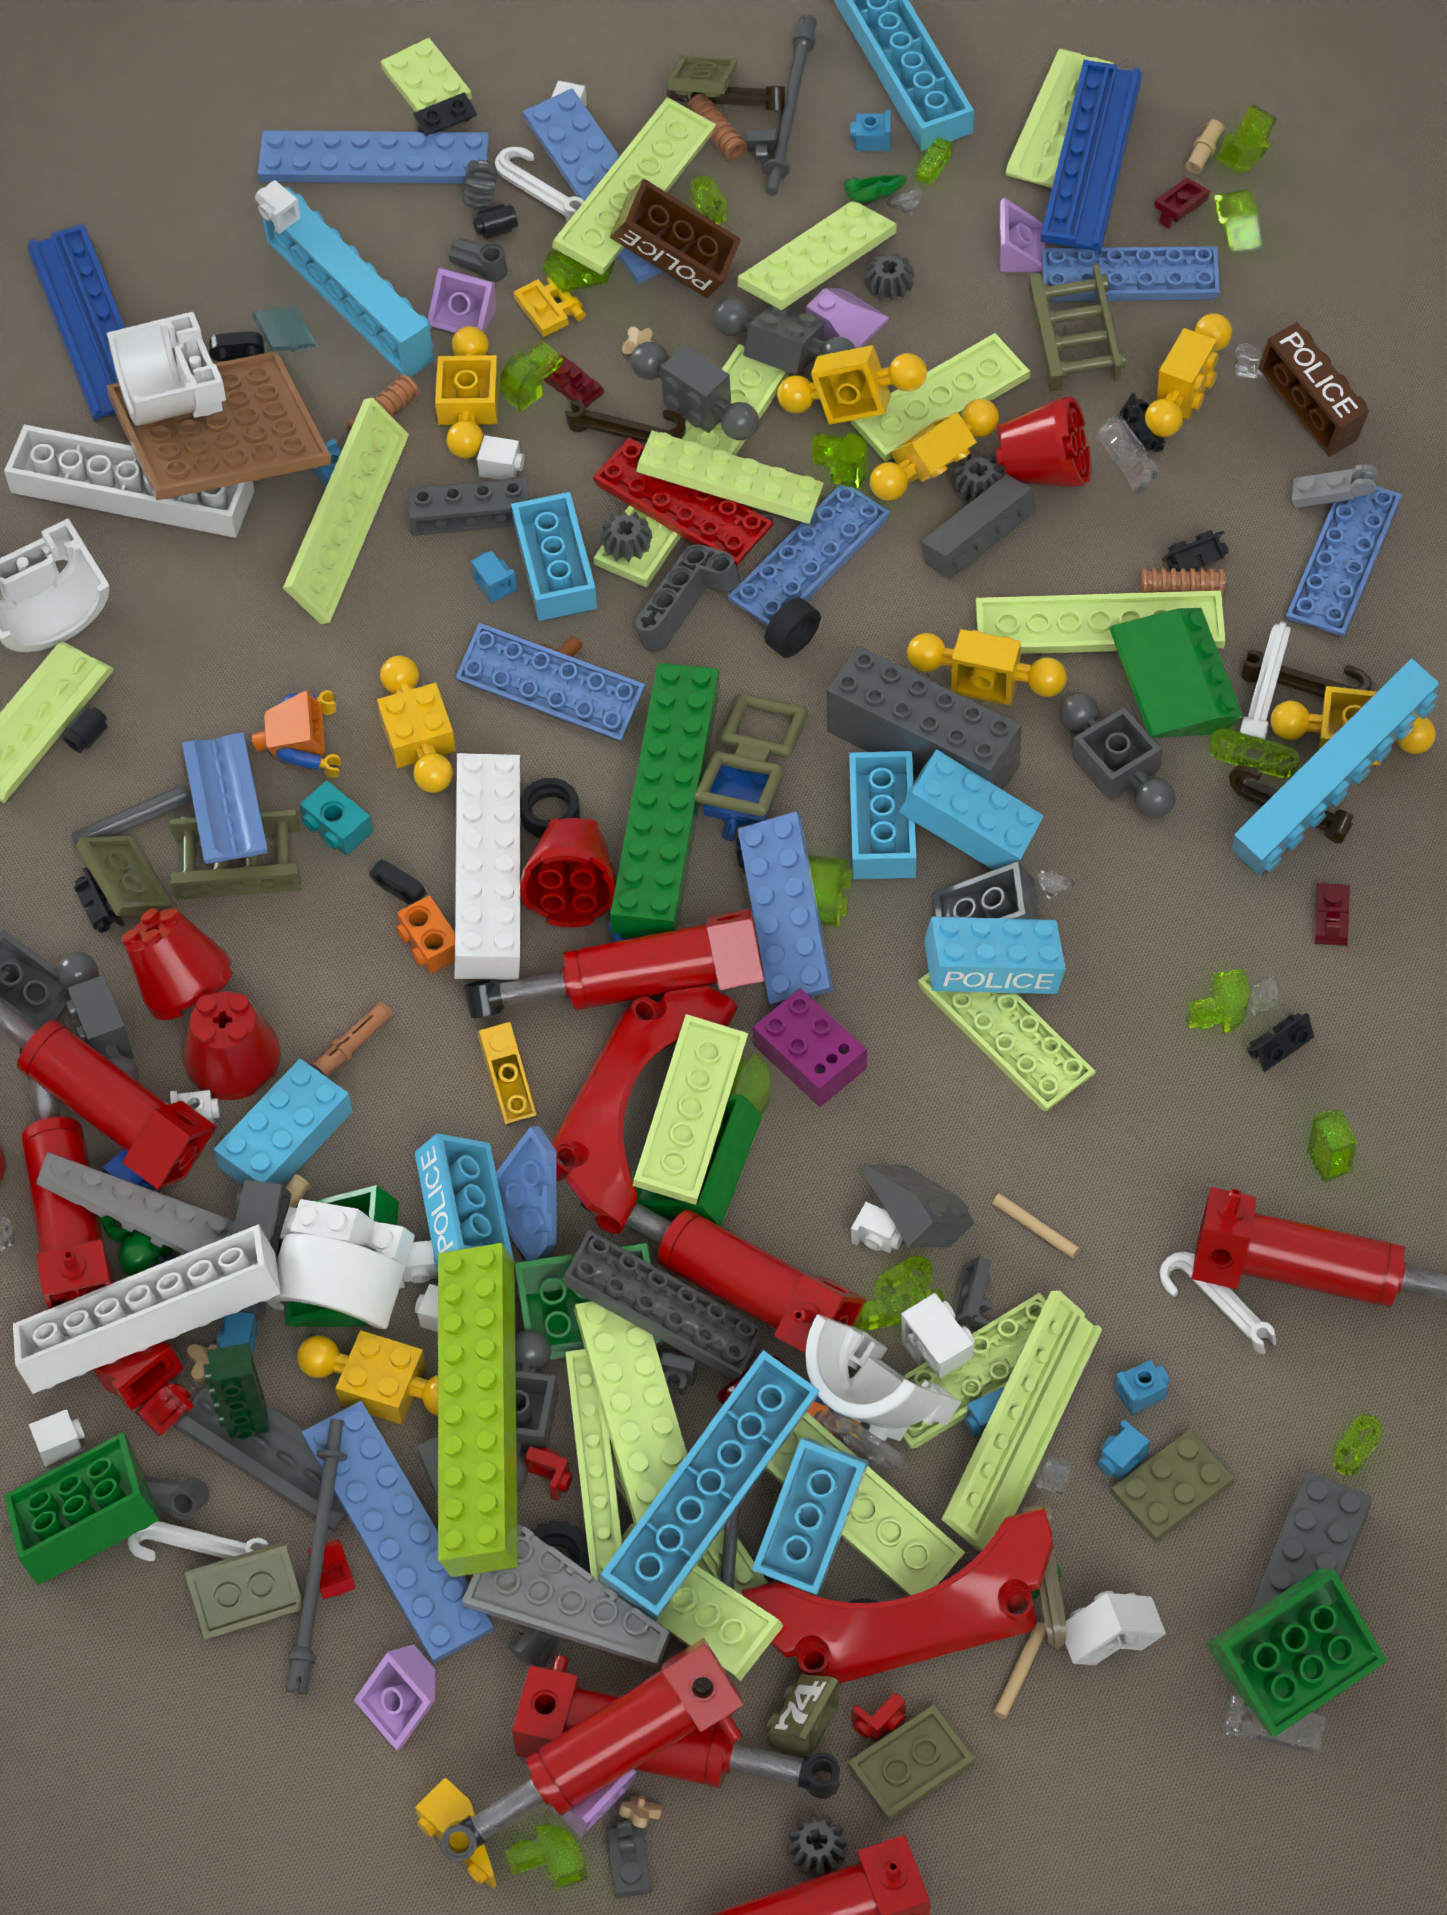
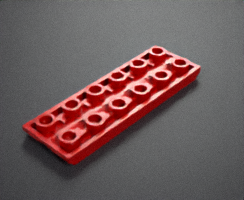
M630 437L593 476L594 482L601 489L693 544L704 545L731 554L736 566L773 526L772 521L741 503L636 472L645 446Z

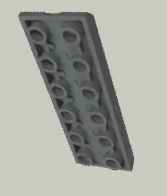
M589 1229L563 1277V1281L568 1288L728 1378L741 1377L763 1330V1327Z
M205 1384L192 1401L194 1407L190 1411H183L173 1423V1427L316 1520L322 1471L302 1438L301 1432L305 1429L266 1404L270 1432L255 1434V1436L249 1439H230L227 1428H220L218 1414L215 1413L209 1386ZM333 1492L328 1528L334 1532L347 1515Z

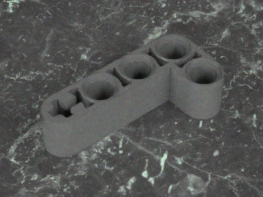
M698 544L691 545L683 551L635 621V626L645 649L657 651L664 648L706 588L726 593L739 586L740 576L731 554Z

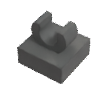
M775 129L747 130L748 151H756V163L767 162L768 151H775L776 147Z
M663 1352L660 1362L667 1386L671 1381L680 1382L679 1394L683 1395L687 1390V1384L694 1385L697 1376L696 1359Z

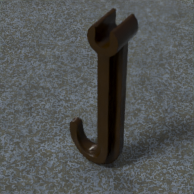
M766 86V89L728 87L725 94H721L718 97H708V99L713 104L766 106L767 110H783L785 86ZM667 90L668 98L688 102L693 96L701 93L693 92L690 95L676 94V91Z
M571 401L572 412L565 411L569 429L573 432H582L588 428L627 439L630 437L635 441L647 443L651 431L664 432L679 439H682L686 432L684 418L670 410H664L662 414L664 419L677 424L671 430L586 410L585 405L580 401Z
M1248 651L1241 675L1247 682L1258 681L1264 655L1260 651ZM1350 665L1344 667V674L1357 679L1361 683L1358 687L1348 686L1286 666H1281L1277 680L1278 684L1321 697L1325 696L1326 686L1371 691L1372 685L1369 676L1363 670Z
M1236 766L1229 775L1230 785L1233 790L1244 798L1264 805L1278 791L1248 779L1259 780L1262 776L1261 771L1248 766ZM1337 810L1335 814L1325 811L1326 817L1316 828L1324 830L1325 836L1332 842L1342 844L1353 825L1351 821L1354 816L1344 810Z

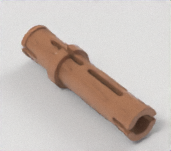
M379 1001L339 1040H333L330 1043V1048L313 1062L311 1066L328 1078L343 1062L347 1063L350 1061L352 1054L383 1024L393 1017L392 1011L387 1005Z

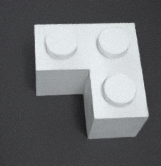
M934 1293L901 1313V1343L918 1366L927 1362L940 1379L973 1359L975 1340L967 1327L963 1326L961 1328L955 1320L956 1315L947 1301L942 1302Z
M1105 1591L1096 1595L1094 1602L1087 1607L1077 1609L1070 1614V1619L1066 1621L1065 1644L1073 1664L1097 1665L1119 1649L1143 1650L1163 1637L1166 1632L1152 1597L1139 1596L1135 1593L1117 1594L1113 1591Z

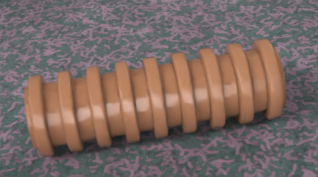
M704 93L693 96L688 101L686 108L716 124L710 140L715 143V146L727 160L733 161L741 157L747 149L745 140L742 139L718 108L713 105V102L707 96H704Z
M401 374L398 380H394L390 386L386 387L385 391L379 394V397L374 399L393 418L394 414L400 411V408H404L406 403H410L413 397L418 396L419 389L412 378ZM358 414L353 417V420L347 422L349 433Z
M1143 568L1140 572L1141 593L1221 590L1222 596L1225 593L1226 574L1223 568H1219L1218 571H1214V568H1210L1209 571H1205L1204 568H1200L1199 571H1195L1194 568H1191L1190 571H1185V568H1181L1180 571H1176L1175 568H1171V571H1166V568H1162L1161 571H1157L1156 568H1152V571H1147L1146 568Z

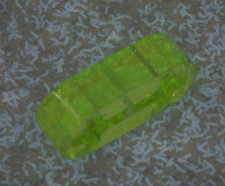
M938 137L920 161L916 170L915 180L928 186L932 185L952 155L953 142Z
M699 175L693 178L690 183L691 198L700 214L716 224L724 222L728 215L727 202L715 180L708 175ZM701 188H704V190H708V194L705 195L704 191ZM713 204L717 211L715 212L713 209H710V205Z
M913 1256L882 1274L875 1282V1297L877 1301L883 1306L894 1307L925 1289L932 1280L931 1263L924 1257ZM911 1269L923 1270V1277L920 1278L918 1275L911 1276ZM888 1285L890 1288L896 1286V1294L892 1295L889 1291L884 1293V1286Z
M1365 1414L1358 1416L1337 1444L1333 1454V1465L1339 1473L1344 1475L1358 1473L1378 1445L1382 1434V1425L1376 1417ZM1367 1426L1372 1428V1433L1367 1434L1363 1441L1358 1440L1361 1429L1364 1430ZM1352 1448L1356 1449L1354 1461L1350 1460L1348 1463L1342 1461L1343 1455L1347 1456Z

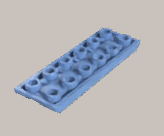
M1217 246L1102 248L1101 254H1098L1096 250L1083 248H1042L1043 284L1054 286L1092 279L1093 264H1099L1101 275L1106 274L1109 291L1105 292L1107 301L1212 300L1220 294ZM1095 291L1051 298V301H1097Z
M843 481L815 509L810 524L802 522L727 596L728 600L768 626L775 613L791 599L800 597L808 602L886 523L890 511Z
M1376 486L1372 494L1354 497L1352 500L1333 502L1285 619L1314 626L1343 637L1346 635L1399 507L1402 494Z
M482 623L478 624L455 677L456 680L471 687L621 742L646 687L641 682Z
M244 733L229 734L213 740L182 742L204 863L223 862L225 860L253 857L268 853Z

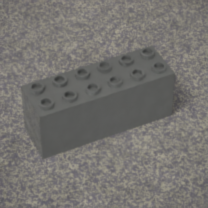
M861 646L857 647L826 690L827 732L867 752L912 751L913 774L919 776L936 749L1004 790L1020 766L1022 725Z

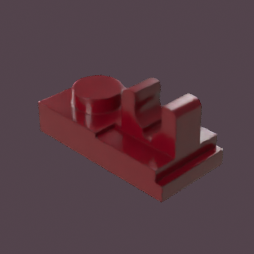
M1186 177L1155 200V208L1162 211L1159 223L1169 229L1172 221L1179 222L1188 213L1206 202L1210 190Z
M562 354L541 371V377L545 382L570 401L583 402L585 408L604 394V389H602L598 382Z
M1318 883L1315 944L1347 946L1350 885Z

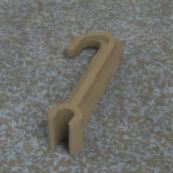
M1050 1504L1022 1507L1023 1513L1044 1507L1050 1528H1053ZM1053 1549L1039 1589V1595L1050 1647L1058 1649L1064 1646L1066 1642V1619Z

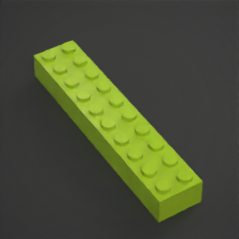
M503 1243L438 1253V1561L451 1577L518 1567L514 1260Z

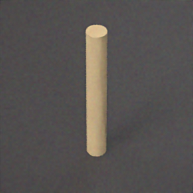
M999 1193L994 1198L992 1204L1072 1259L1076 1257L1080 1247Z
M1037 1622L1032 1629L993 1712L994 1715L1001 1719L1007 1718L1047 1631L1044 1623Z

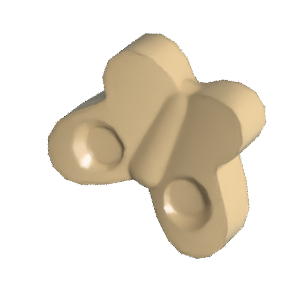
M630 327L628 329L629 338L622 345V352L631 355L639 344L653 342L654 331L650 328L640 331L636 327Z
M191 1344L187 1348L189 1358L195 1362L191 1371L192 1379L195 1383L205 1381L203 1364L209 1363L208 1350L218 1349L217 1345L212 1344L205 1348L198 1344Z
M632 1796L630 1802L621 1803L619 1815L628 1818L637 1827L646 1828L649 1818L657 1820L661 1818L663 1807L660 1804L645 1801L646 1798L644 1796Z

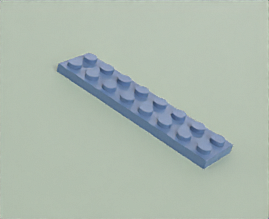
M573 88L523 111V119L576 196L585 201L620 157ZM625 247L618 255V258L637 285L664 272Z
M263 130L258 180L259 182H272L275 180L277 182L464 184L466 168L471 160L478 161L479 159L488 162L489 132H435L425 136L424 132Z
M362 1401L302 1431V1438L323 1473L324 1460L316 1456L317 1451L326 1450L330 1420L338 1419L344 1421L340 1452L348 1456L346 1461L338 1462L334 1494L432 1664L494 1632V1627L485 1613L464 1607L462 1601L469 1584L464 1576L451 1577L438 1561V1531Z

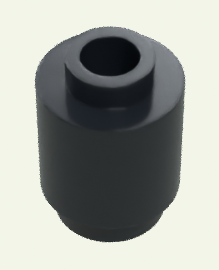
M501 204L478 211L476 213L477 218L473 219L477 235H482L485 240L512 232V228L518 227L517 216L512 205L505 206Z
M84 707L65 728L66 733L62 738L70 748L78 753H81L84 749L88 750L108 728L105 723L107 718L95 707H92V709Z

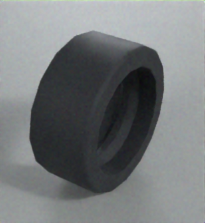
M800 597L791 599L770 620L764 635L765 643L785 658L794 656L815 635L820 625V612Z
M542 778L532 782L524 790L520 798L521 819L526 830L533 836L541 838L548 827V823L551 821L539 819L532 814V806L537 801L546 797H556L567 802L568 811L557 819H580L578 795L574 787L564 780Z

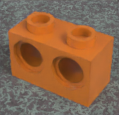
M430 895L397 912L399 923L395 927L397 934L403 943H410L413 948L411 949V954L419 967L424 965L429 974H432L455 962V932ZM418 923H424L422 926H414ZM434 946H439V947H440L439 949H436V950H431V949H430L431 947H434Z

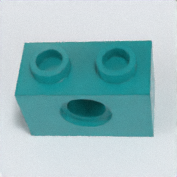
M327 780L300 803L301 820L306 828L311 832L317 831L323 836L324 841L333 850L339 849L346 856L373 833L370 815Z

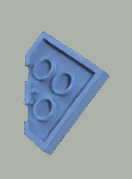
M534 1126L527 1130L496 1172L508 1234L526 1261L547 1258L557 1245L556 1150L540 1126Z

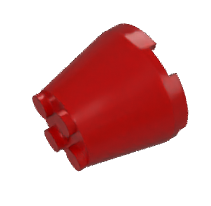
M1074 396L1058 398L1010 421L997 425V434L1001 447L996 449L998 464L1005 466V475L1008 474L1025 484L1071 488L1084 486V483L1090 481V446H1086V436L1082 427L1086 423Z
M564 818L551 820L524 867L520 883L522 901L527 909L532 908L536 913L547 918L546 923L568 928L583 927L593 924L595 918L602 915L608 909L611 910L616 879L604 836L598 829V824L592 819Z
M156 908L146 911L140 918L142 922L133 930L125 933L121 938L125 945L143 1002L150 1014L158 1020H170L181 1017L184 1013L182 1010L196 1004L201 996L220 992L233 974L230 970V963L232 961L227 953L176 908L160 912Z
M217 992L201 996L192 1011L183 1048V1061L189 1079L201 1090H210L213 1098L221 1100H238L255 1094V1090L265 1084L271 1076L274 1077L279 1068L281 1050L274 1029L243 994Z

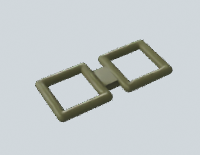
M747 694L738 695L720 735V741L723 744L738 748L735 755L719 751L712 754L694 798L696 802L760 817L767 815L784 774L782 765L770 763L768 760L771 754L781 757L791 756L808 716L807 708ZM746 707L793 717L783 744L735 734ZM721 765L769 775L759 802L755 803L710 793Z

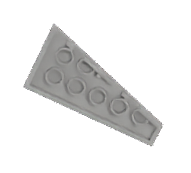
M517 1523L518 1567L477 1573L472 1576L462 1601L464 1607L659 1668L671 1637L669 1631L639 1609L629 1605L609 1587L603 1586L591 1574L553 1546L547 1545L536 1537L531 1530L521 1526L519 1523Z

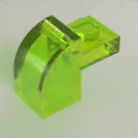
M1255 104L1250 105L1238 131L1226 134L1215 160L1236 173L1250 170L1262 159L1271 144L1268 138L1278 118Z
M1244 189L1216 195L1215 199L1220 224H1226L1231 252L1262 246L1256 218L1259 217L1258 209L1250 190Z
M541 341L526 353L518 350L510 358L500 377L501 395L520 412L543 396L541 381L563 365V357L544 341Z
M816 432L812 437V463L830 467V482L859 488L867 477V444L863 438L851 432H848L845 438Z
M1244 968L1212 974V997L1187 1002L1186 1021L1189 1029L1197 1027L1205 1029L1220 1023L1223 1034L1235 1030L1243 1023L1247 1015L1250 997V987Z
M753 1054L748 1063L742 1058L740 1059L730 1095H744L762 1115L771 1098L770 1073L766 1063L758 1055Z
M535 1826L536 1841L522 1840L513 1844L511 1849L505 1851L511 1876L546 1864L554 1890L588 1879L586 1866L578 1843L569 1832L558 1826Z

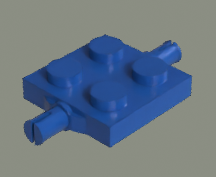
M721 765L710 793L758 803L769 775ZM704 805L703 810L704 815L719 818L726 822L721 836L725 840L729 836V841H733L738 826L750 823L755 824L758 820H767L771 806L767 815L763 817L710 805Z

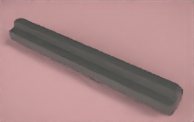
M184 786L174 788L73 832V841L76 845L81 837H110L190 801L189 794Z

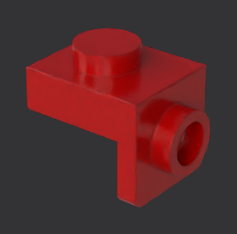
M164 1383L135 1413L157 1436H162L183 1411H190L194 1405L189 1400L191 1395L182 1385L178 1383L175 1385L173 1383Z
M530 1446L525 1456L527 1471L552 1480L549 1486L550 1496L552 1500L558 1501L561 1493L568 1491L573 1478V1473L569 1469L568 1459L559 1456L549 1448L542 1447L537 1449Z
M339 1539L327 1542L325 1546L319 1587L323 1600L356 1589ZM311 1548L308 1549V1551H307V1552H308V1555H309V1558H310Z
M895 1692L872 1717L858 1705H855L851 1709L852 1726L862 1737L866 1739L871 1737L875 1742H878L889 1731L893 1732L904 1723L906 1719V1701Z

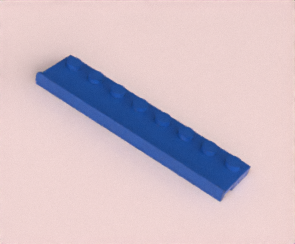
M1083 60L1041 231L1040 242L1096 250L1098 254H1101L1142 82L1140 68L1134 67V71L1117 69L1116 64Z
M81 224L52 233V238L35 242V239L29 240L30 244L27 247L94 422H97L98 418L116 413L107 395L106 385L119 383L107 333L124 329L125 326L85 225Z

